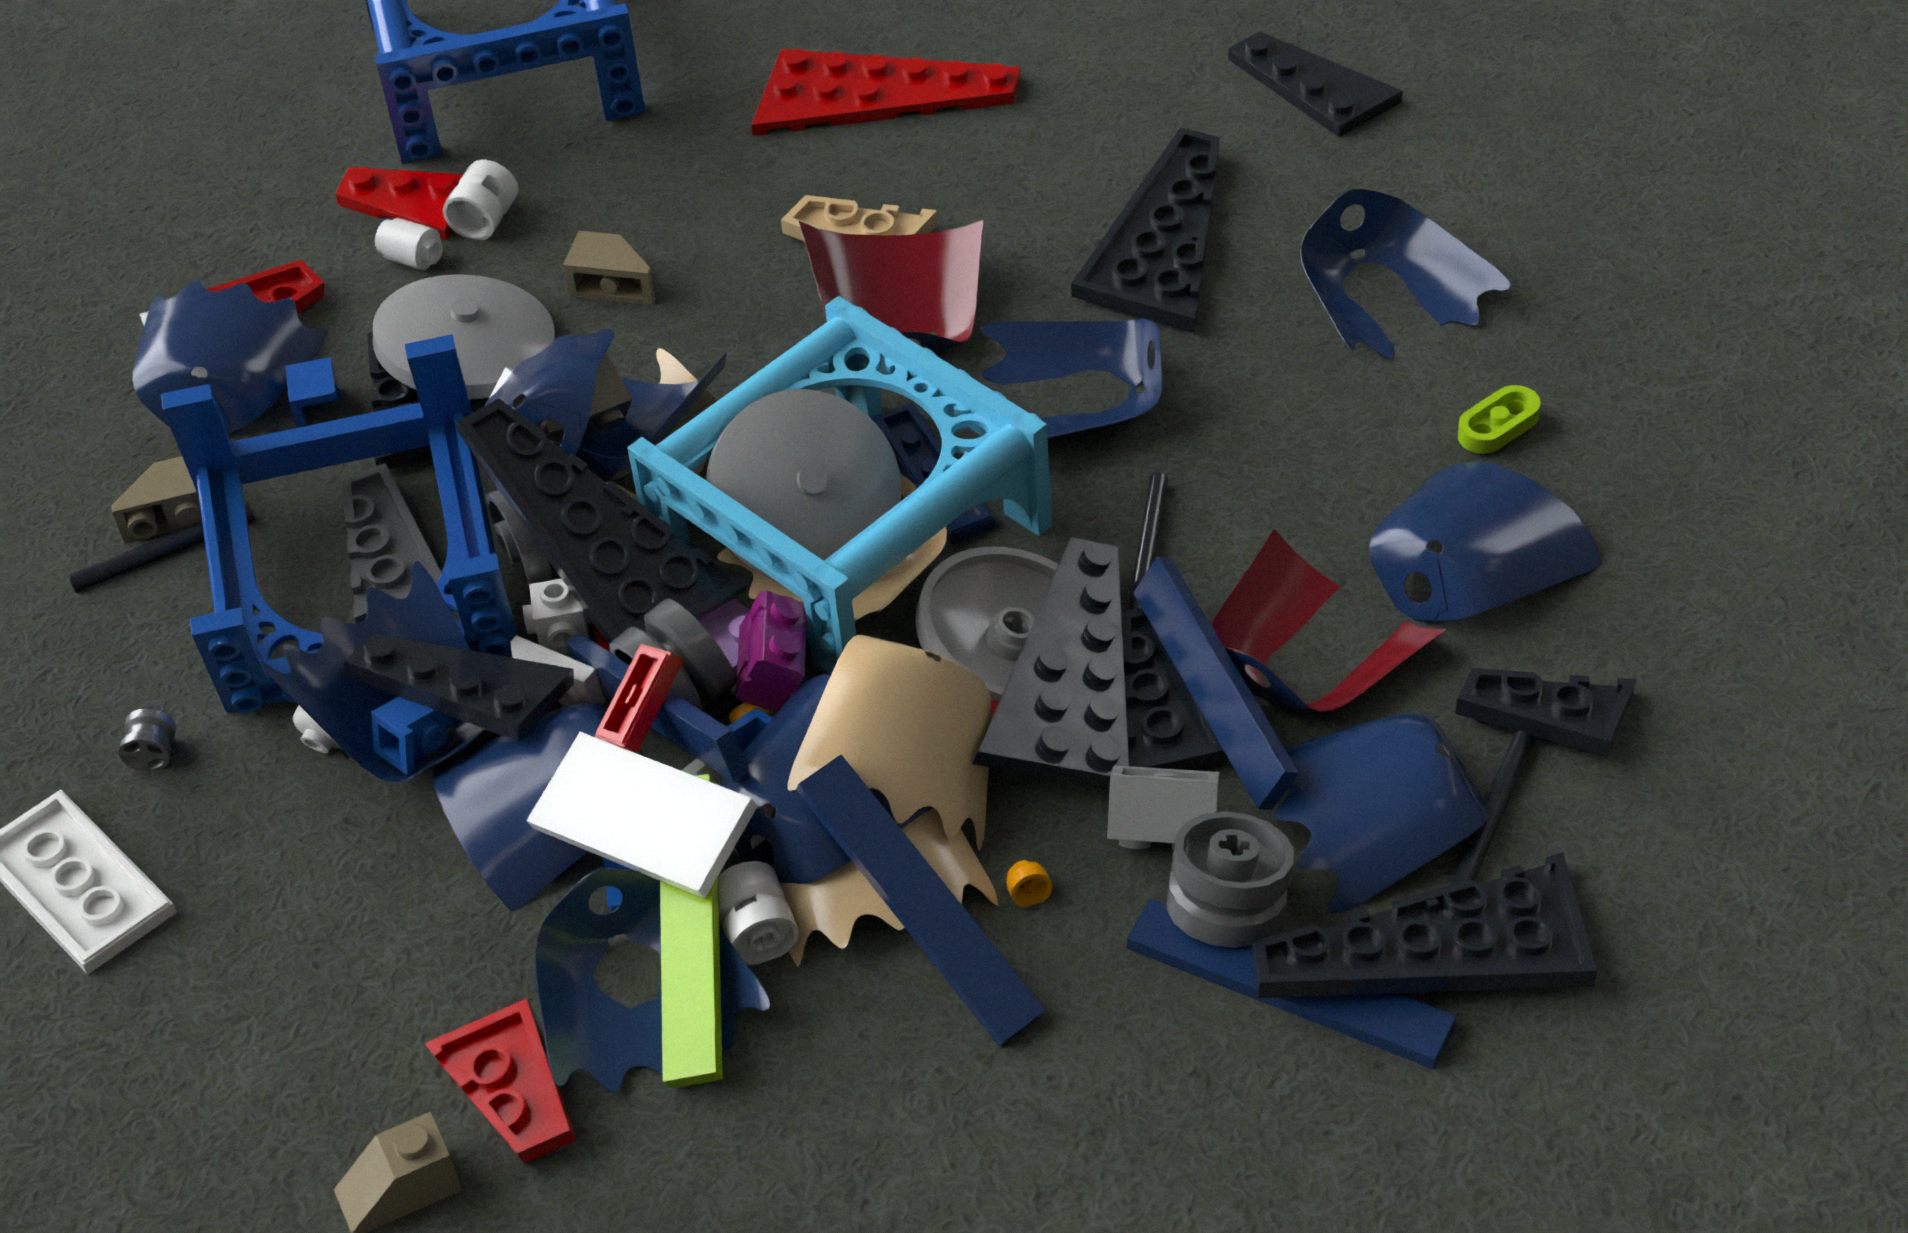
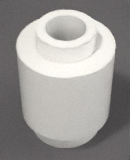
M401 218L385 220L380 224L375 235V247L387 260L419 270H427L431 264L437 263L442 255L443 244L438 231Z

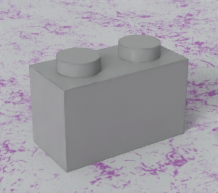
M1114 765L1110 775L1107 839H1118L1119 845L1125 848L1145 849L1151 847V842L1172 843V849H1174L1176 834L1186 822L1202 814L1217 812L1220 772Z

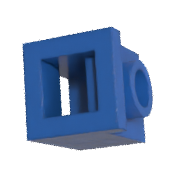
M397 697L371 711L374 752L406 775H409L415 771V762L448 744L447 729L455 724V717L402 697Z

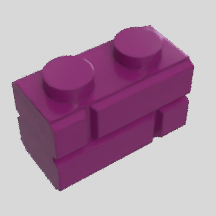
M768 590L760 591L751 606V611H748L739 626L736 697L740 701L778 712L792 696V692H795L805 675L806 615L804 603Z

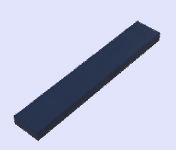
M1157 556L1133 594L1257 809L1272 810L1299 772L1173 560Z
M580 634L575 635L564 643L570 657L595 669L602 695L612 701L630 665L587 637ZM669 690L651 728L732 782L747 774L748 765L733 731Z
M842 754L798 784L796 791L999 1047L1043 1015L1046 1011Z
M1152 898L1148 901L1127 937V949L1433 1070L1455 1029V1015L1398 993L1258 998L1252 963V946L1239 948L1210 945L1192 938L1173 923L1166 909L1167 904Z

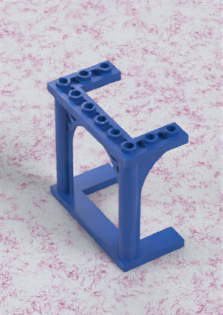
M365 0L379 54L375 55L376 65L402 164L443 155L427 90L592 56L605 121L646 113L629 13L626 4H619L618 0H560L550 11L530 23L474 35L448 33L424 24L412 14L407 0Z
M453 334L404 344L420 403L247 439L231 440L210 384L161 394L164 414L197 494H199L214 613L190 618L191 633L226 713L234 711L251 713L260 709L262 705L285 700L295 702L264 670L261 663H265L279 673L289 676L291 671L286 657L270 660L275 648L285 641L294 640L299 643V649L308 653H315L318 650L314 649H319L323 640L321 633L301 629L281 618L268 606L261 596L255 577L243 484L431 446L448 540L445 565L436 585L448 608L459 615L460 619L455 621L471 651L505 656L508 652L512 651L510 642L516 635L518 636L495 551L478 461L456 430L457 421L472 414L473 410ZM451 588L453 595L446 594V592ZM262 627H273L276 631L265 637L260 629Z

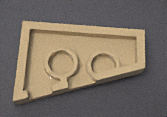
M805 195L781 219V225L784 234L804 241L799 221L818 229L843 234L930 233L938 225L937 210L922 209L920 215L900 213L899 206L883 204L881 210L858 208V204L853 200Z

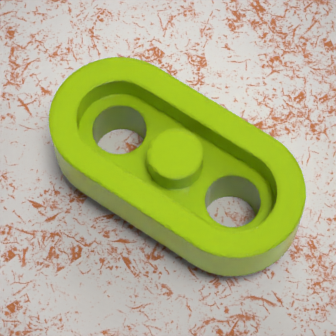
M1510 385L1499 389L1461 415L1458 426L1459 443L1468 451L1478 454H1487L1499 450L1538 422L1541 403L1538 394L1532 389L1520 385Z

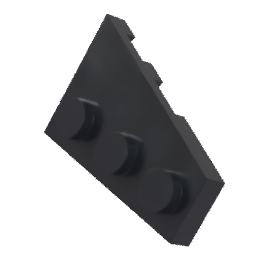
M1472 668L1457 698L1455 714L1513 731H1525L1534 738L1545 739L1576 748L1583 752H1591L1608 757L1634 694L1636 679L1618 678L1616 686L1590 684L1589 676L1570 675L1569 682L1566 683L1542 681L1535 672Z

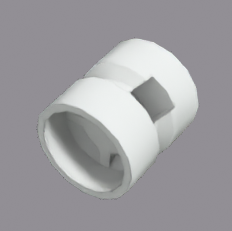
M477 160L472 163L443 206V216L449 227L457 234L466 238L486 240L492 236L503 215L507 213L519 192L514 176L504 166L494 161Z
M751 861L734 865L718 875L719 921L723 924L725 936L745 963L756 965L781 957L787 953L797 942L799 931L789 904L785 901V896L775 870L767 863Z

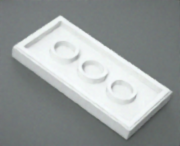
M579 732L528 817L527 822L535 830L705 899L755 812L757 805L750 797Z
M62 790L51 795L0 829V882L87 975L177 913L173 902Z

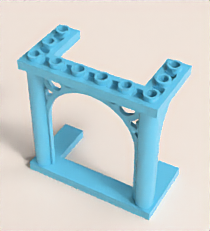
M837 296L825 305L827 318L825 324L656 446L641 437L627 447L638 502L671 526V532L691 546L686 519H688L803 599L812 663L814 667L826 675L832 674L845 646L856 636L852 600L965 511L986 501L1003 499L1004 514L1036 535L1040 536L1052 526L1047 424L1036 414L1028 413L1007 400L1000 392L989 389L973 379L966 371L955 368L937 357L930 349L919 346L903 336L896 328L885 325L869 315L863 308L854 306L840 296ZM834 387L837 397L855 405L870 418L882 414L880 388L909 398L931 416L939 429L942 447L934 470L914 492L824 561L692 471L710 458L719 436L737 414L751 403L767 395L785 390H819ZM963 428H969L981 435V437L961 439L953 434ZM956 452L964 454L960 459L953 457Z

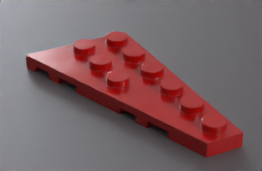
M781 49L751 124L753 136L767 135L768 129L790 127V132L806 130V125L824 122L838 126L898 118V113L920 111L921 115L935 114L936 108L959 106L967 110L1014 104L1021 80V67L1005 66L1003 64L990 65L964 63L962 61L924 60L922 58L884 57L882 55Z

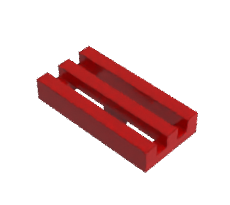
M641 644L594 737L638 753L684 660L671 652Z

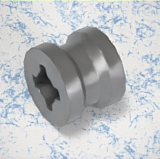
M138 709L131 712L127 716L124 726L126 736L121 740L118 755L121 761L135 770H159L165 768L169 764L171 755L169 744L174 741L177 728L175 721L168 714L159 710Z

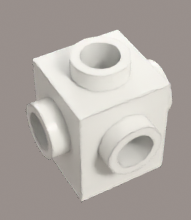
M562 578L529 584L531 604L523 605V615L527 634L537 633L539 645L557 653L566 654L569 652L564 643L575 635L580 634L590 639L588 624H593V622Z

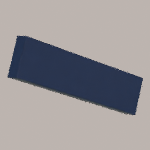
M913 402L871 417V419L884 433L890 443L903 475L918 488L934 470L940 456L942 444ZM984 503L965 511L946 526L947 539L951 545L994 528V518Z

